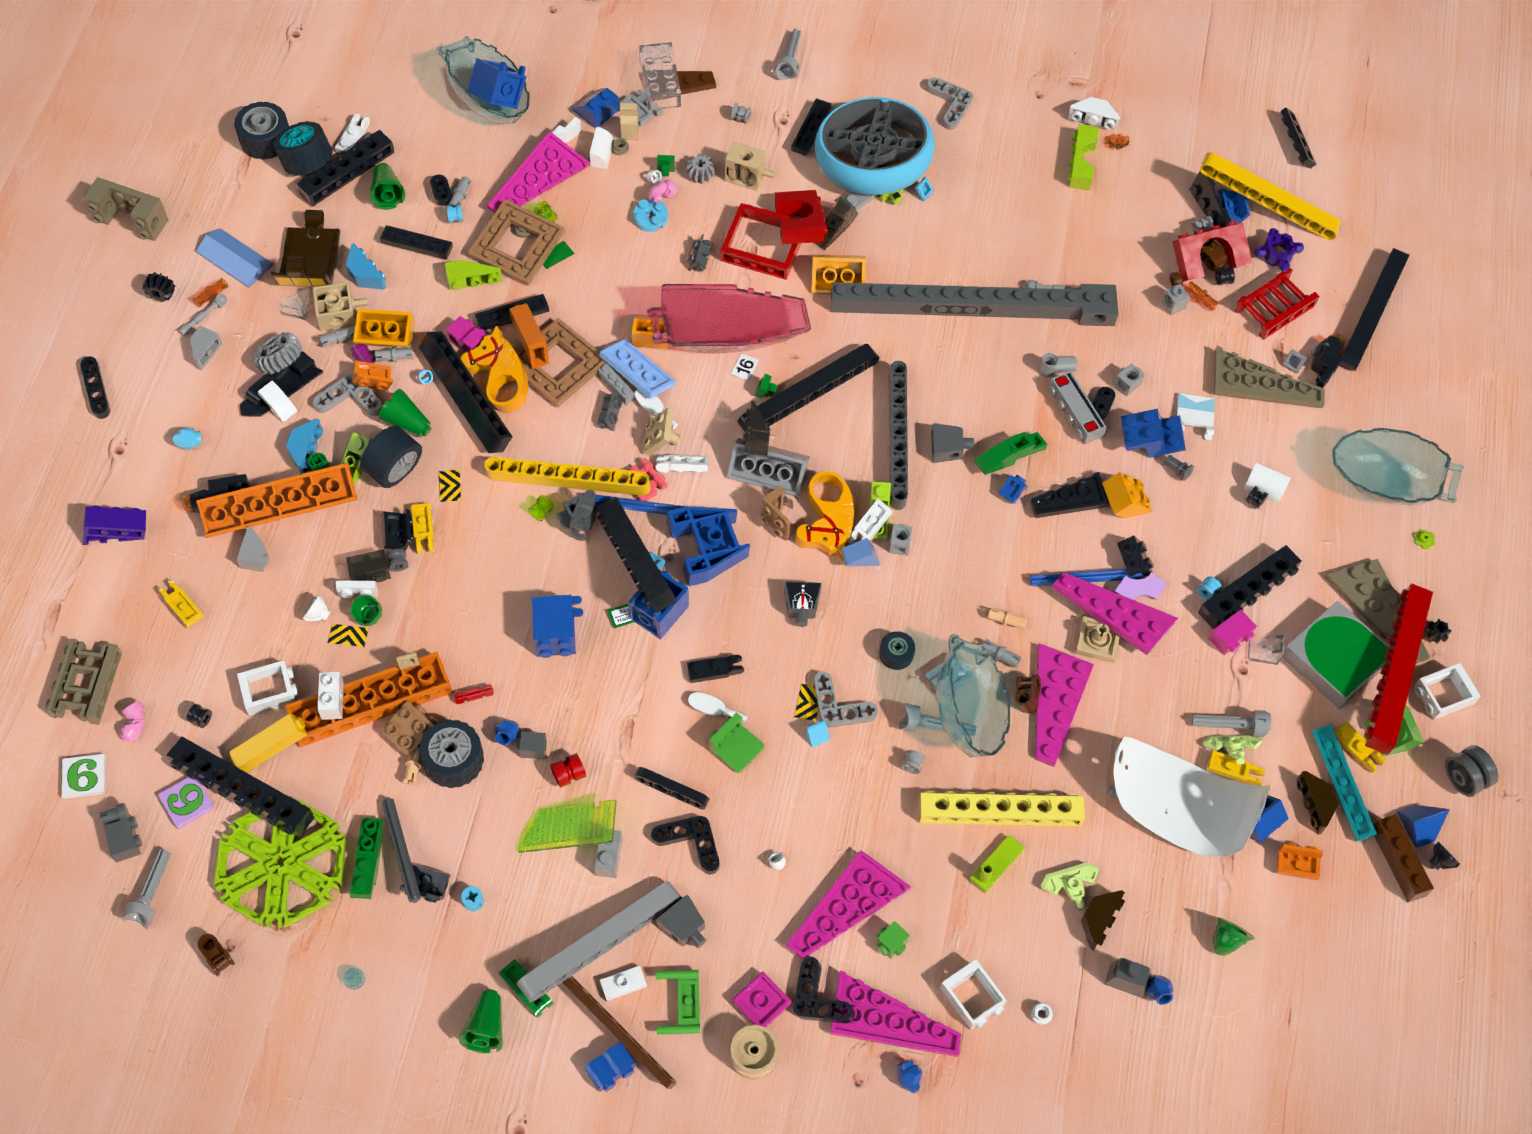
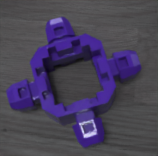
M1272 228L1268 232V238L1264 246L1255 248L1254 254L1255 257H1265L1268 265L1272 267L1279 266L1280 270L1285 272L1290 269V262L1294 255L1304 250V245L1301 242H1293L1292 236L1289 234H1280L1276 228ZM1278 245L1286 249L1280 255L1278 252L1275 253V250L1272 251Z

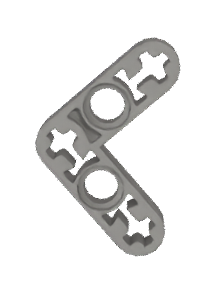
M931 78L928 81L927 91L932 95L952 102L944 116L943 126L949 130L956 129L972 103L973 94L942 79ZM951 90L954 94H947L946 91ZM954 108H960L962 111L956 112Z
M353 374L345 376L313 399L315 410L319 413H325L352 396L370 416H378L382 403L368 387H361L355 384L357 387L355 389L352 384H349V382H352ZM337 390L342 392V394L337 397L332 395V393ZM361 392L368 393L365 398L358 397ZM371 401L372 405L377 406V408H371L369 402Z
M819 672L815 675L814 688L820 720H825L827 727L867 723L876 719L878 708L872 702L837 706L831 675L827 672ZM821 678H824V681H826L824 690H822ZM828 695L832 701L825 704L821 701V697ZM858 709H860V717H858ZM866 709H869L872 712V714L868 715V713H866ZM852 711L855 716L852 719H847L844 716V712ZM827 714H830L831 717H833L832 721H829V719L826 718Z

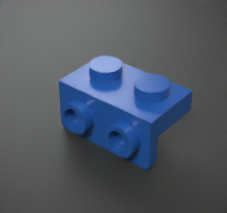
M1223 188L1217 192L1221 195L1223 209L1226 208L1232 222L1236 221L1239 224L1250 216L1247 197L1238 192Z

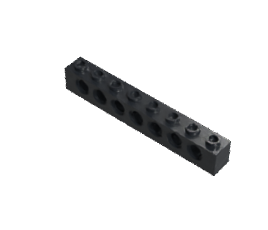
M183 736L166 754L170 760L169 765L177 771L181 769L192 780L198 778L206 788L216 789L219 795L224 798L230 797L239 807L245 806L255 816L259 817L261 815L265 817L269 824L273 826L279 825L288 835L294 834L300 837L315 818L311 809Z

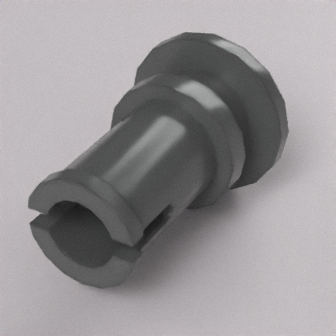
M1171 454L1164 461V465L1176 471L1178 476L1182 475L1181 480L1183 481L1189 478L1194 469V465L1188 466L1186 462L1182 463Z

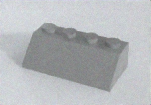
M738 438L734 442L727 478L760 487L763 484L771 489H775L780 485L785 490L784 493L799 497L810 456Z

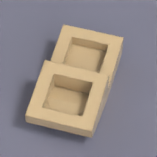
M416 652L396 657L400 670L420 665Z

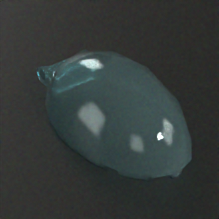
M465 36L460 41L445 47H438V53L445 61L449 83L461 101L475 113L497 124L516 123L528 110L530 93L527 91L526 81L517 109L490 104L468 91L476 58L498 63L504 61L507 63V66L518 71L514 62L505 54L502 55L497 51L495 46L491 44L486 45L482 43V40L476 38L471 41L468 36Z
M1374 428L1367 431L1357 430L1343 436L1332 449L1333 464L1340 476L1360 493L1390 504L1412 506L1429 503L1435 499L1455 503L1460 475L1464 471L1463 465L1450 462L1451 457L1440 449L1439 445L1409 431L1387 428ZM1448 470H1452L1453 474L1448 494L1443 493Z
M952 634L949 637V654L944 658L938 673L935 696L943 730L954 745L970 758L993 756L1004 746L1006 742L1004 737L1010 727V700L1008 691L1004 690L1002 682L1005 678L1002 671H998L995 663L997 660L992 654L986 655L985 646L975 645L959 638L957 634Z

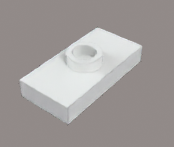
M640 966L600 980L606 1001L647 987Z

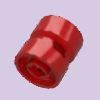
M577 753L566 757L564 762L558 760L550 764L559 788L571 784L572 779L578 781L587 777Z

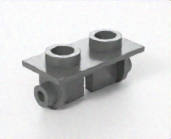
M704 234L699 239H695L692 245L694 252L690 255L688 261L690 263L689 271L693 267L697 268L699 272L706 269L711 243L709 240H703Z
M612 390V394H607L604 397L601 410L606 412H600L597 421L599 428L604 429L606 426H609L612 431L615 429L619 410L622 406V400L614 390Z

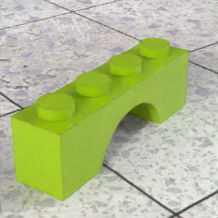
M1079 124L1078 130H1074L1072 141H1075V144L1072 143L1071 154L1074 155L1070 157L1069 167H1072V170L1068 171L1067 180H1070V188L1090 190L1094 166L1087 163L1083 155L1095 151L1099 127Z

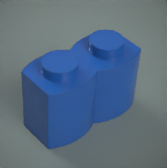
M619 1042L592 1060L584 1068L599 1092L602 1090L607 1092L616 1085L615 1081L623 1077L625 1079L632 1075L636 1065L623 1044Z

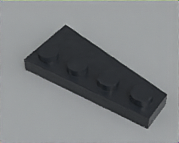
M1199 171L1189 190L1206 217L1211 216L1214 226L1220 225L1221 228L1226 227L1225 223L1232 221L1226 208L1223 209L1221 195L1215 191L1214 186L1216 183L1213 179Z
M1099 472L1094 473L1091 477L1079 479L1078 482L1071 485H1064L1056 491L1052 490L1031 499L1035 518L1105 508L1109 504Z

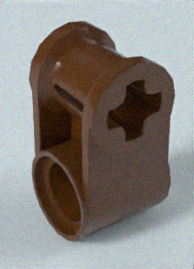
M1208 239L1203 244L1200 258L1210 271H1216V268H1220L1229 262L1227 253L1213 239Z
M1034 674L1031 677L1019 675L1016 679L1015 701L1028 714L1035 712L1039 706L1041 679L1038 674Z
M205 934L199 938L198 948L217 977L222 970L236 964L214 935ZM214 942V946L211 949L205 950L207 943Z

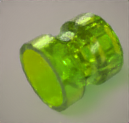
M542 201L535 206V214L552 222L557 220L556 212L551 209V205L547 201Z
M540 495L536 499V503L528 508V512L536 520L543 521L546 513L554 508V504L546 496Z

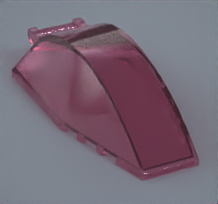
M663 284L661 289V307H652L647 310V315L650 317L652 324L653 343H668L672 346L698 353L723 354L759 349L789 340L811 329L803 298L784 294L781 297L774 296L769 291L759 293L755 292L754 288H748V290L737 288L735 284ZM658 317L663 319L665 333L660 332Z

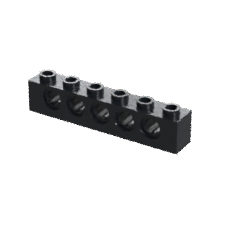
M380 129L372 133L369 137L297 183L299 195L311 207L315 206L395 153L392 141Z
M1287 545L1283 546L1204 602L1198 614L1212 629H1215L1238 611H1243V608L1247 605L1249 607L1252 606L1261 595L1263 597L1266 596L1275 585L1277 587L1280 586L1287 576H1294L1300 570L1298 567L1302 560Z

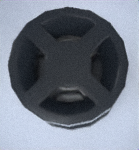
M1228 266L1226 269L1216 268L1215 279L1218 285L1234 283L1235 273L1232 266Z
M1255 486L1245 501L1253 503L1255 508L1259 509L1269 494L1261 492L1259 487Z
M194 704L190 708L186 720L190 723H196L200 728H204L212 717V711L203 709L199 704Z

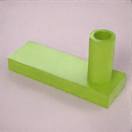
M1008 835L970 877L969 881L983 893H986L1019 857L1025 847Z

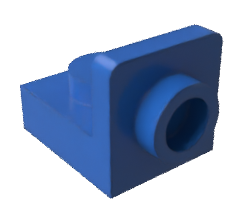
M1010 474L998 494L1015 504L1024 489L1026 490L1028 487L1025 484L1026 480L1019 475L1014 477Z

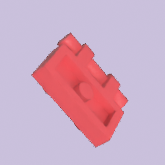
M644 458L640 462L643 466L642 469L634 465L627 470L645 472L647 475H651L653 480L650 481V492L646 495H635L638 500L648 501L657 495V490L655 489L657 486L665 489L668 484L665 482L664 476L655 470L654 464Z

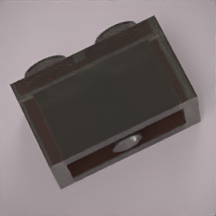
M385 550L346 558L351 581L383 582L391 578Z

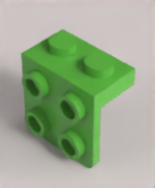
M737 712L732 717H727L723 722V726L719 730H714L709 736V749L737 773L742 772L764 749V744L742 726V717Z

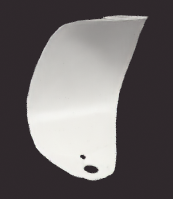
M1124 737L1115 752L1113 774L1116 793L1123 809L1137 822L1167 841L1200 855L1229 856L1240 852L1244 848L1258 819L1260 820L1271 785H1249L1222 778L1190 762L1130 737ZM1122 750V758L1119 762V754Z

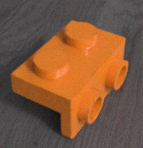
M355 360L353 363L352 383L358 384L361 387L371 386L376 387L378 390H388L393 384L391 367Z
M1294 843L1282 844L1277 850L1276 874L1318 880L1320 878V858L1323 856V850H1319L1314 846L1300 847Z

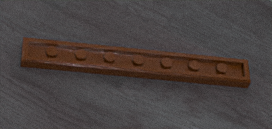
M573 976L562 982L666 1089H672L677 1084V1081Z

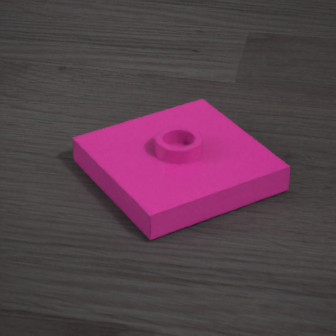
M763 971L732 999V1003L753 1025L765 1028L792 1004V1001Z

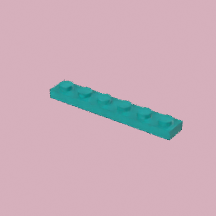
M1330 723L1313 730L1312 733L1356 840L1361 842L1378 835L1332 724Z

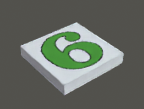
M105 754L65 758L62 760L63 799L106 794Z

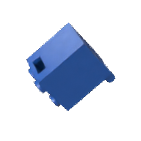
M476 58L467 91L490 104L517 109L527 77L524 75L526 67L521 65L518 71L507 66V63L504 61L498 63Z
M660 570L677 602L656 613L653 607L648 608L643 599L646 595L641 596L639 590L628 602L630 618L661 640L689 607V589L683 582L673 579L668 572Z
M570 594L532 597L533 637L537 657L549 658L553 655L570 656L571 654H576L574 617H581L583 609L573 608V605L581 604L582 598L580 596H572Z

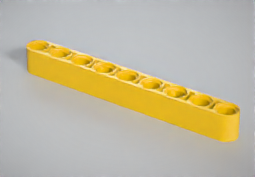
M1209 152L1205 155L1200 167L1201 173L1324 239L1333 240L1336 238L1341 225V221L1338 218L1216 153Z
M490 457L484 463L489 478L495 481L632 495H646L651 490L649 476L645 472L501 457Z

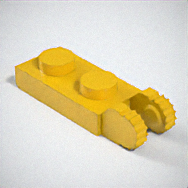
M430 502L411 505L417 553H422L421 540L428 539V550L434 552Z
M171 579L168 583L174 592L168 595L162 587H159L158 591L169 607L185 626L189 628L202 619L204 615L181 587H178Z
M1347 721L1335 730L1340 745L1371 773L1376 772L1378 768L1367 757L1370 756L1381 766L1386 763V759L1380 752L1365 746L1366 739Z
M1214 750L1210 753L1206 771L1242 783L1262 786L1263 781L1248 775L1249 772L1257 776L1265 774V769L1252 765L1251 762L1245 761L1243 764H1237L1235 758L1232 759L1231 756Z

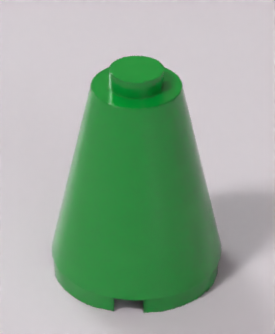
M380 163L374 168L370 199L380 209H394L400 202L401 204L404 202L406 196L405 189L390 165Z
M402 389L396 390L391 395L394 398L390 401L387 400L378 414L379 419L390 425L400 426L404 431L417 437H426L432 429L430 427L431 422Z
M487 989L480 993L462 1029L459 1043L462 1045V1042H464L468 1050L486 1054L490 1053L491 1049H496V1052L502 1049L501 996L495 990Z

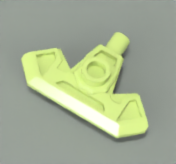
M1251 734L1208 736L1203 740V745L1214 751L1224 747L1228 755L1232 759L1235 758L1237 764L1245 762L1244 746L1255 750L1262 743V739L1253 737Z
M1086 862L1046 874L1041 888L1053 895H1057L1063 887L1072 902L1075 901L1078 910H1083L1086 908L1083 900L1085 897L1083 881L1093 884L1099 868Z

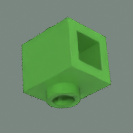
M894 921L888 928L884 926L877 933V949L882 955H887L890 958L895 954L899 956L906 949L905 944L908 942L910 935Z

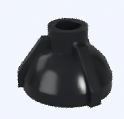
M1439 841L1435 844L1433 848L1434 856L1429 862L1437 870L1440 868H1457L1460 865Z

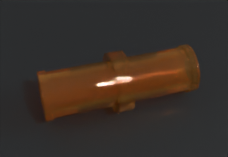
M220 278L213 285L206 286L203 292L193 297L194 303L201 307L209 300L216 298L220 292L229 287L227 282Z
M1190 281L1185 287V290L1193 295L1198 303H1203L1211 311L1218 306L1219 302L1207 294V290H1202L1193 281Z

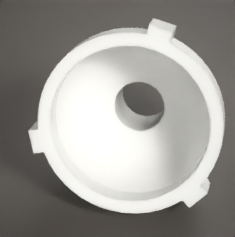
M318 594L303 616L305 621H320L321 619L325 621L331 611L328 610L322 596Z

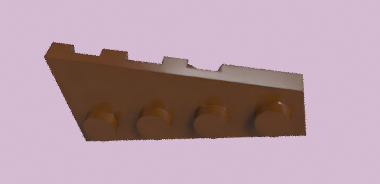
M643 71L651 100L716 88L712 71Z

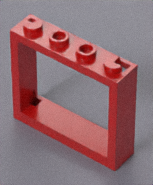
M740 203L720 250V261L787 280L802 243L792 244L785 263L731 248L730 246L743 217L779 228L780 220L799 218Z

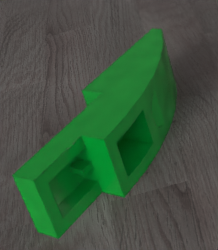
M1023 432L992 447L975 460V464L986 475L1015 465L1017 459L1045 450L1048 444L1038 432L1029 435Z
M362 818L356 847V863L351 883L350 898L372 899L379 870L383 819Z

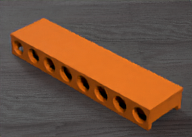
M344 463L196 500L206 538L241 530L248 526L252 527L355 501L358 498L349 465Z
M438 652L418 658L420 665L402 670L397 665L344 684L342 719H321L318 712V694L285 705L288 714L300 717L306 725L304 729L307 735L297 741L299 748L393 715L407 701L414 705L417 703L423 704L453 693Z

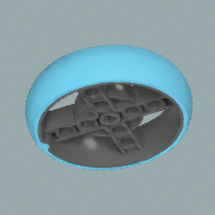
M883 97L856 99L837 107L823 120L815 139L816 158L824 174L843 189L868 195L892 193L912 185L928 169L935 149L933 132L926 118L907 103ZM864 125L855 131L848 130L856 126ZM890 126L901 128L912 134L916 139L898 137L897 133ZM832 152L851 154L852 158L859 165L848 164L837 158ZM894 160L903 161L893 166L878 168L881 166H885L893 162Z

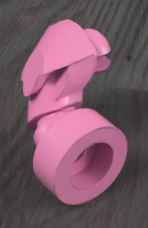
M670 179L661 181L657 185L654 184L648 197L655 203H659L658 200H663L662 195L665 198H672L677 193V185Z
M140 701L134 702L122 711L127 719L133 720L122 728L121 738L124 741L135 742L140 737L145 722L143 720L144 706Z

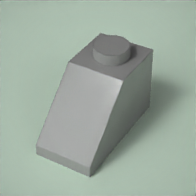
M201 325L190 337L197 368L202 371L222 345L218 333Z
M248 526L236 560L241 569L263 572L265 566L269 563L270 556L253 528Z

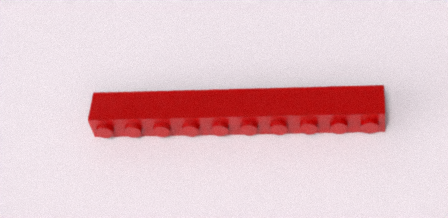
M1412 583L1407 589L1402 590L1399 597L1402 602L1397 607L1396 614L1398 617L1392 625L1394 633L1389 638L1388 644H1390V648L1387 649L1384 656L1386 663H1384L1380 672L1383 676L1376 687V690H1379L1372 703L1375 708L1369 715L1368 721L1371 723L1364 734V737L1367 738L1366 747L1389 755L1397 743L1433 596V591Z

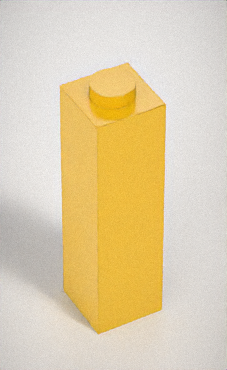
M288 714L229 751L234 765L248 773L307 735L304 729L306 727L304 721L300 717Z

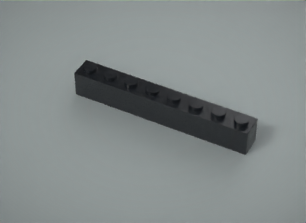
M427 332L419 346L424 357L487 452H504L513 436L443 332Z
M617 497L596 507L600 514L597 516L602 526L606 525L603 528L608 537L612 536L610 541L614 548L619 547L616 551L621 560L625 559L623 564L627 571L632 570L629 574L635 584L639 583L636 587L641 596L646 595L643 599L648 608L653 607L654 611L658 613L676 603L677 601Z

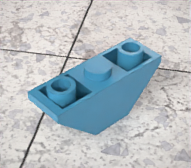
M353 243L350 247L346 263L349 277L358 287L384 290L386 288L385 275L382 271L376 269V265L371 259H367L364 250L358 248Z
M316 418L293 429L286 444L288 454L300 474H304L307 469H310L308 458L313 453H316L318 439L323 435V427H321L320 420Z

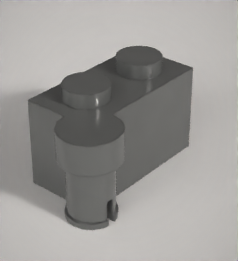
M121 803L116 805L115 808L101 811L100 816L102 817L100 818L104 825L112 858L119 862L140 855L139 847L142 846L140 835H136L135 828H138L135 816L131 817L126 804Z

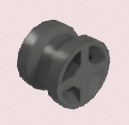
M393 549L387 553V558L390 561L388 565L391 571L398 572L408 568V561L405 559L407 555L404 549Z

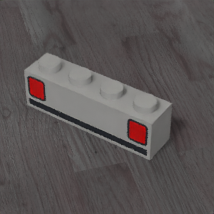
M1069 371L1051 378L1049 393L1052 397H1055L1059 409L1065 413L1068 423L1073 426L1076 436L1082 440L1084 445L1104 437L1107 427L1072 372Z

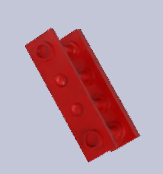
M1291 268L1285 272H1280L1276 278L1248 296H1242L1237 301L1235 312L1239 313L1246 309L1261 324L1262 329L1259 336L1263 340L1314 308L1320 297L1316 292L1305 295L1289 280L1293 272ZM1284 284L1300 302L1292 303L1277 288ZM1271 292L1287 310L1279 312L1264 296ZM1259 301L1274 318L1266 320L1252 304Z

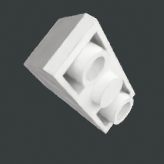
M1090 97L1072 104L1068 119L1117 131L1120 116L1108 101Z

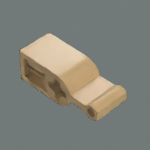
M620 103L621 138L625 140L638 141L639 138L637 103Z

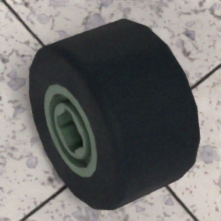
M895 631L887 634L882 639L879 656L885 666L893 670H902L912 663L915 654V643L908 634Z

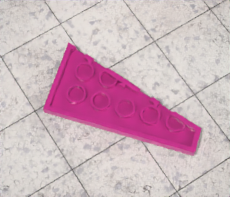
M549 131L489 202L487 208L495 214L504 199L522 206L587 168L591 163Z
M1065 572L1052 586L1057 592L1102 624H1106L1109 629L1146 655L1150 653L1178 619L1175 616Z
M1041 643L1038 644L1037 661L1038 675L1041 679V690L1036 717L1035 760L1054 767L1094 664Z
M860 850L789 940L786 948L803 960L910 890L911 886Z
M840 970L836 1001L848 1002L855 1010V1017L851 1022L845 1024L832 1022L831 1035L954 1057L959 1056L961 1033L926 1017L925 1014L907 1007L906 1004L878 989L871 988L864 984L865 982L859 979L856 980ZM846 1008L843 1012L835 1009V1012H839L843 1017L846 1013H849Z

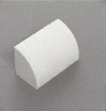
M599 127L595 129L591 145L590 165L591 167L608 169L614 139L608 131Z
M1256 463L1244 489L1251 492L1257 486L1261 492L1269 494L1268 500L1279 504L1291 477Z

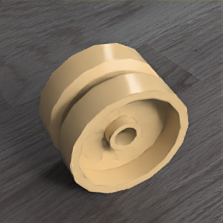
M750 1025L745 1026L735 1034L730 1047L731 1064L735 1071L743 1078L751 1080L762 1079L772 1072L776 1066L779 1050L773 1033L763 1026Z

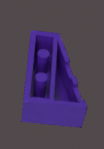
M100 506L85 507L83 545H89V541L100 540L101 544L107 543L109 539H119V542L144 540L146 510L138 508L121 509L119 507L104 508Z

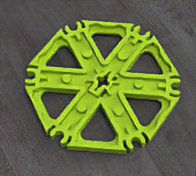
M298 799V802L311 809L315 817L314 820L322 825V829L294 843L295 835H288L276 824L273 826L272 842L270 844L248 831L250 824L264 818L261 815L257 817L250 812L232 821L234 825L229 824L228 827L233 833L230 836L223 833L222 837L225 841L219 840L214 881L215 889L218 893L226 890V893L220 896L224 905L263 928L264 923H266L267 928H271V923L274 920L278 921V928H282L283 920H285L284 927L286 928L330 904L329 901L334 900L329 892L331 890L340 891L338 885L334 883L341 886L343 883L346 849L344 834L335 835V832L340 829L335 820ZM233 850H237L256 861L255 864L230 877L226 875L228 855ZM328 850L336 852L335 871L329 877L305 864V862ZM280 858L282 860H285L283 862L284 866L280 867V865H276L278 864L277 860ZM290 881L315 895V901L295 913H290L287 909ZM267 883L263 912L256 913L240 903L242 895Z

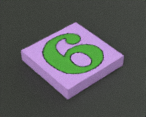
M188 777L158 794L177 829L215 808L198 778L192 780Z

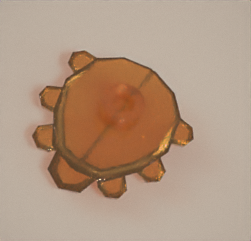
M1112 133L1111 136L1105 137V144H1109V148L1114 147L1116 150H1120L1129 145L1130 137L1128 135L1124 136L1121 133L1118 135Z

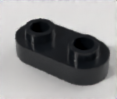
M434 175L430 179V185L435 202L441 206L448 205L452 199L448 180L444 175Z
M1101 387L1092 403L1101 419L1107 417L1115 399V392L1110 387Z

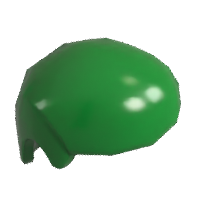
M361 595L352 602L350 614L358 624L365 627L372 626L381 618L382 607L374 597Z

